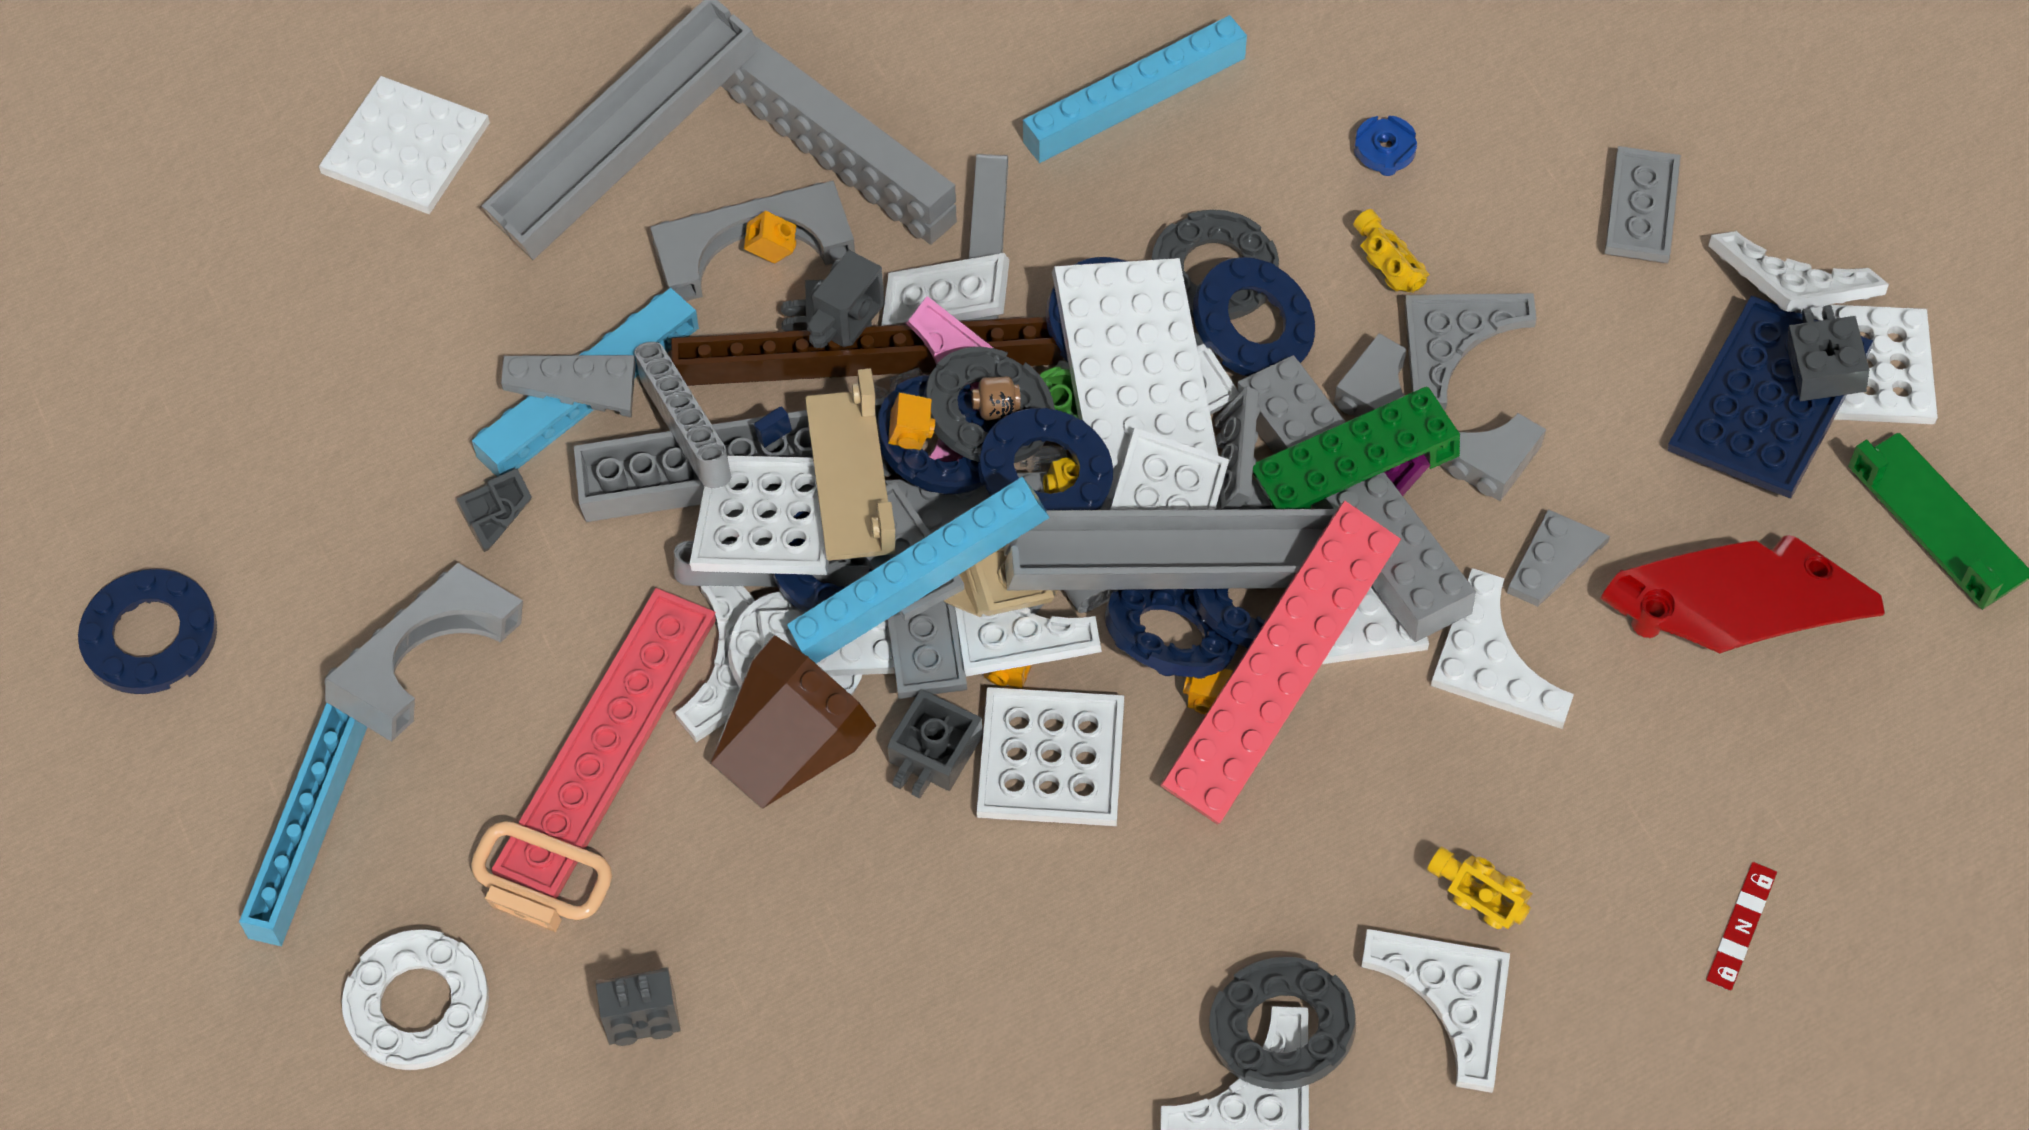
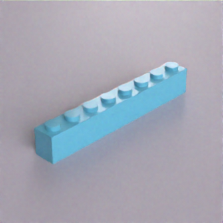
M1229 15L1023 119V143L1036 160L1041 163L1245 59L1247 35Z
M669 288L663 294L655 296L641 311L630 315L625 323L615 331L607 333L589 351H584L580 355H634L635 357L634 351L636 347L646 342L660 343L668 353L672 350V338L688 337L699 329L696 310L672 288ZM637 362L635 365V378L639 375ZM527 396L516 407L505 411L501 418L490 427L483 428L472 440L476 457L497 477L514 469H519L594 409L591 408V405L574 402L573 405L561 403L560 399L548 396L543 399Z
M1021 477L794 619L787 626L801 652L817 664L1050 517L1033 488Z
M328 703L325 705L239 920L248 939L282 947L366 733L367 727Z

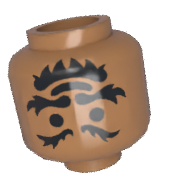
M1007 376L982 378L978 389H972V408L979 409L981 418L986 421L1001 420L1015 411H1020L1019 384L1014 385L1012 379Z

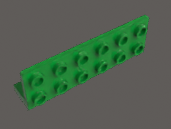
M1423 387L1256 462L1253 466V475L1274 509H1311V505L1420 455L1424 454L1430 463V469L1459 457L1460 433L1430 388Z
M1896 433L1875 447L1867 439L1856 446L1848 467L1982 610L2029 580V568L1901 433Z

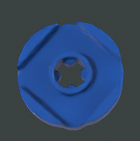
M1378 116L1371 117L1364 121L1357 130L1354 154L1368 168L1379 171L1384 176L1394 175L1396 171L1407 167L1415 158L1417 149L1415 130L1407 121L1396 116H1388V119L1379 120ZM1389 140L1392 142L1391 147H1383L1380 144V141L1386 143Z

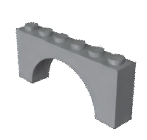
M834 180L816 183L810 187L794 191L788 190L766 198H756L750 202L725 206L718 210L702 214L697 213L690 217L665 221L659 225L651 226L653 245L667 290L672 288L685 301L703 297L701 282L709 262L728 245L744 239L747 222L765 210L795 224V238L810 245L820 255L825 266L833 264L837 259H842L848 250L855 252L854 238Z
M1379 333L1337 385L1334 404L1342 412L1359 417L1403 397L1404 394L1400 387L1398 375L1404 365L1406 348ZM1517 413L1508 423L1490 431L1476 433L1459 432L1460 456L1439 466L1448 470L1453 477L1465 480L1477 487L1482 494L1492 496L1501 501L1542 447L1546 429Z
M457 563L448 572H443L429 589L421 591L415 601L406 609L399 610L393 620L383 629L379 628L376 630L371 639L361 648L353 650L349 658L338 668L335 667L330 670L324 682L325 702L392 742L414 722L415 698L402 688L394 674L403 657L421 643L447 634H478L501 643L521 624L523 600Z

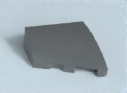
M517 468L487 481V485L456 498V503L483 552L493 546L531 501L532 496Z

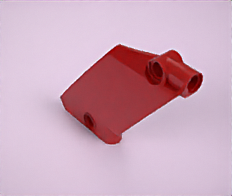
M1791 535L1783 536L1772 550L1754 540L1690 552L1625 571L1621 569L1600 598L1625 617L1628 614L1633 617L1631 626L1642 637L1653 638L1662 630L1690 640L1719 654L1797 631L1846 621L1878 617L1885 614L1881 594L1799 538Z

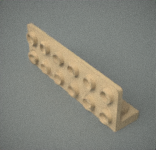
M871 368L858 370V383L852 384V392L805 397L824 545L828 561L896 554L895 524L892 504L888 502L875 416V391Z

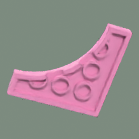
M928 296L924 298L905 323L922 339L931 352L936 364L948 354L969 347L993 348ZM979 382L969 384L971 386L970 390L978 389ZM939 438L929 455L930 458L934 460L940 459L943 462L957 461L964 457L948 447Z

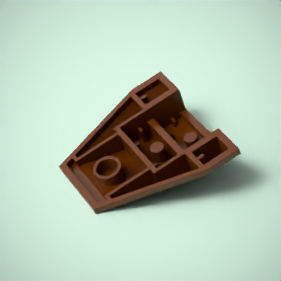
M773 635L750 662L710 764L763 809L854 753L877 725L860 702L813 660L784 640Z

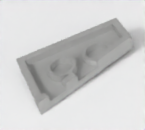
M1548 509L1508 587L1507 593L1538 607L1565 582L1568 576L1588 562L1590 556L1598 549L1601 550L1609 542L1610 536Z

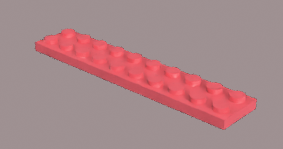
M1344 501L1341 503L1160 784L1162 788L1217 825L1221 823L1399 544L1401 538L1348 502Z
M655 588L521 817L519 825L586 849L716 621L715 611ZM510 836L491 870L493 875L557 899L578 862Z

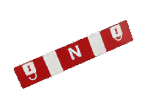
M1752 862L1706 981L1732 991L1777 871Z

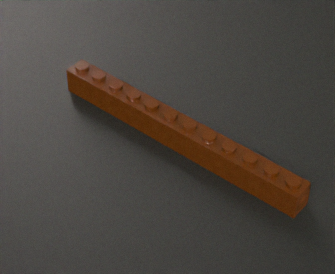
M1046 317L961 321L962 324L994 349L1007 352L1006 357L1015 360L1021 365H1024L1025 362L1030 366L1057 365L1059 361H1063V357L1060 355L1062 351L1054 338H1050ZM908 325L866 327L853 345L842 347L830 341L822 349L813 347L810 343L809 335L811 333L808 330L672 338V362L687 386L858 376V370L870 368L872 375L932 372L937 365L925 343Z

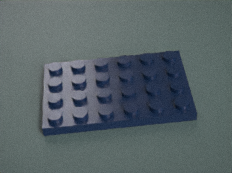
M1754 296L1750 297L1669 441L1668 451L1791 499L1847 396L1841 395L1800 401L1788 354L1787 341L1789 325L1802 324V314L1795 311H1784L1776 304ZM1861 336L1867 358L1873 348V340Z

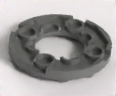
M1225 210L1197 211L1188 214V218L1179 221L1175 225L1171 223L1158 237L1153 249L1152 260L1180 258L1192 318H1194L1193 300L1198 285L1196 286L1191 282L1190 277L1185 273L1184 261L1187 255L1196 247L1207 243H1221L1232 247L1242 257L1260 259L1273 263L1279 268L1278 252L1273 240L1270 241L1261 231V226L1250 218ZM1253 289L1240 290L1234 293L1229 300L1228 306L1230 320L1252 313L1265 303L1267 296L1262 292L1257 293Z
M988 347L964 348L945 356L937 363L930 374L923 395L925 398L932 399L930 418L935 419L934 432L938 438L958 454L976 462L979 461L980 451L988 432H985L977 424L967 422L965 415H962L959 411L958 395L966 385L980 382L984 377L1007 376L1012 379L1014 385L1019 384L1020 411L1031 408L1055 410L1048 386L1026 362L1024 365H1021L1015 360L1006 357L1007 352ZM1041 440L1034 441L1028 446L1021 447L1015 455L1014 463L1026 460L1034 455L1045 442Z
M1275 957L1261 960L1238 971L1233 975L1234 980L1223 991L1219 990L1209 1018V1028L1215 1052L1223 1065L1231 1073L1252 1085L1282 1090L1314 1083L1335 1070L1347 1056L1353 1044L1356 1033V1014L1350 992L1336 974L1332 976L1327 971L1319 968L1316 962L1296 957ZM1277 996H1295L1307 1001L1315 1009L1319 1018L1318 1030L1309 1039L1308 1044L1302 1048H1297L1293 1052L1275 1053V1051L1269 1052L1264 1050L1259 1044L1251 1040L1247 1030L1248 1020L1254 1009L1267 999Z

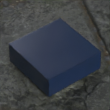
M782 406L754 424L758 440L764 448L792 431L789 415Z

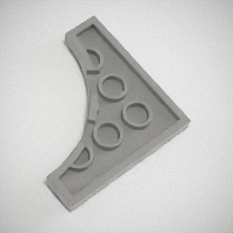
M1534 293L1405 295L1404 306L1412 392L1423 387H1429L1442 408L1446 410L1447 389L1450 378L1461 359L1470 350L1484 340L1499 333L1535 327Z

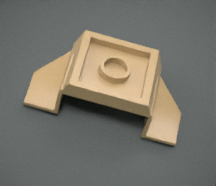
M1002 547L959 574L964 582V590L949 597L944 602L982 617L983 614L990 616L1051 603L1058 590L1007 591L1005 572L1007 556H1004V549Z

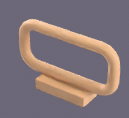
M508 821L496 823L487 829L481 838L471 863L472 873L476 880L489 888L485 899L492 908L553 932L557 931L562 921L560 916L573 920H582L595 914L605 898L612 879L610 865L606 859L598 854ZM505 835L512 836L594 868L597 871L598 878L586 903L581 906H573L489 873L485 865L497 839Z

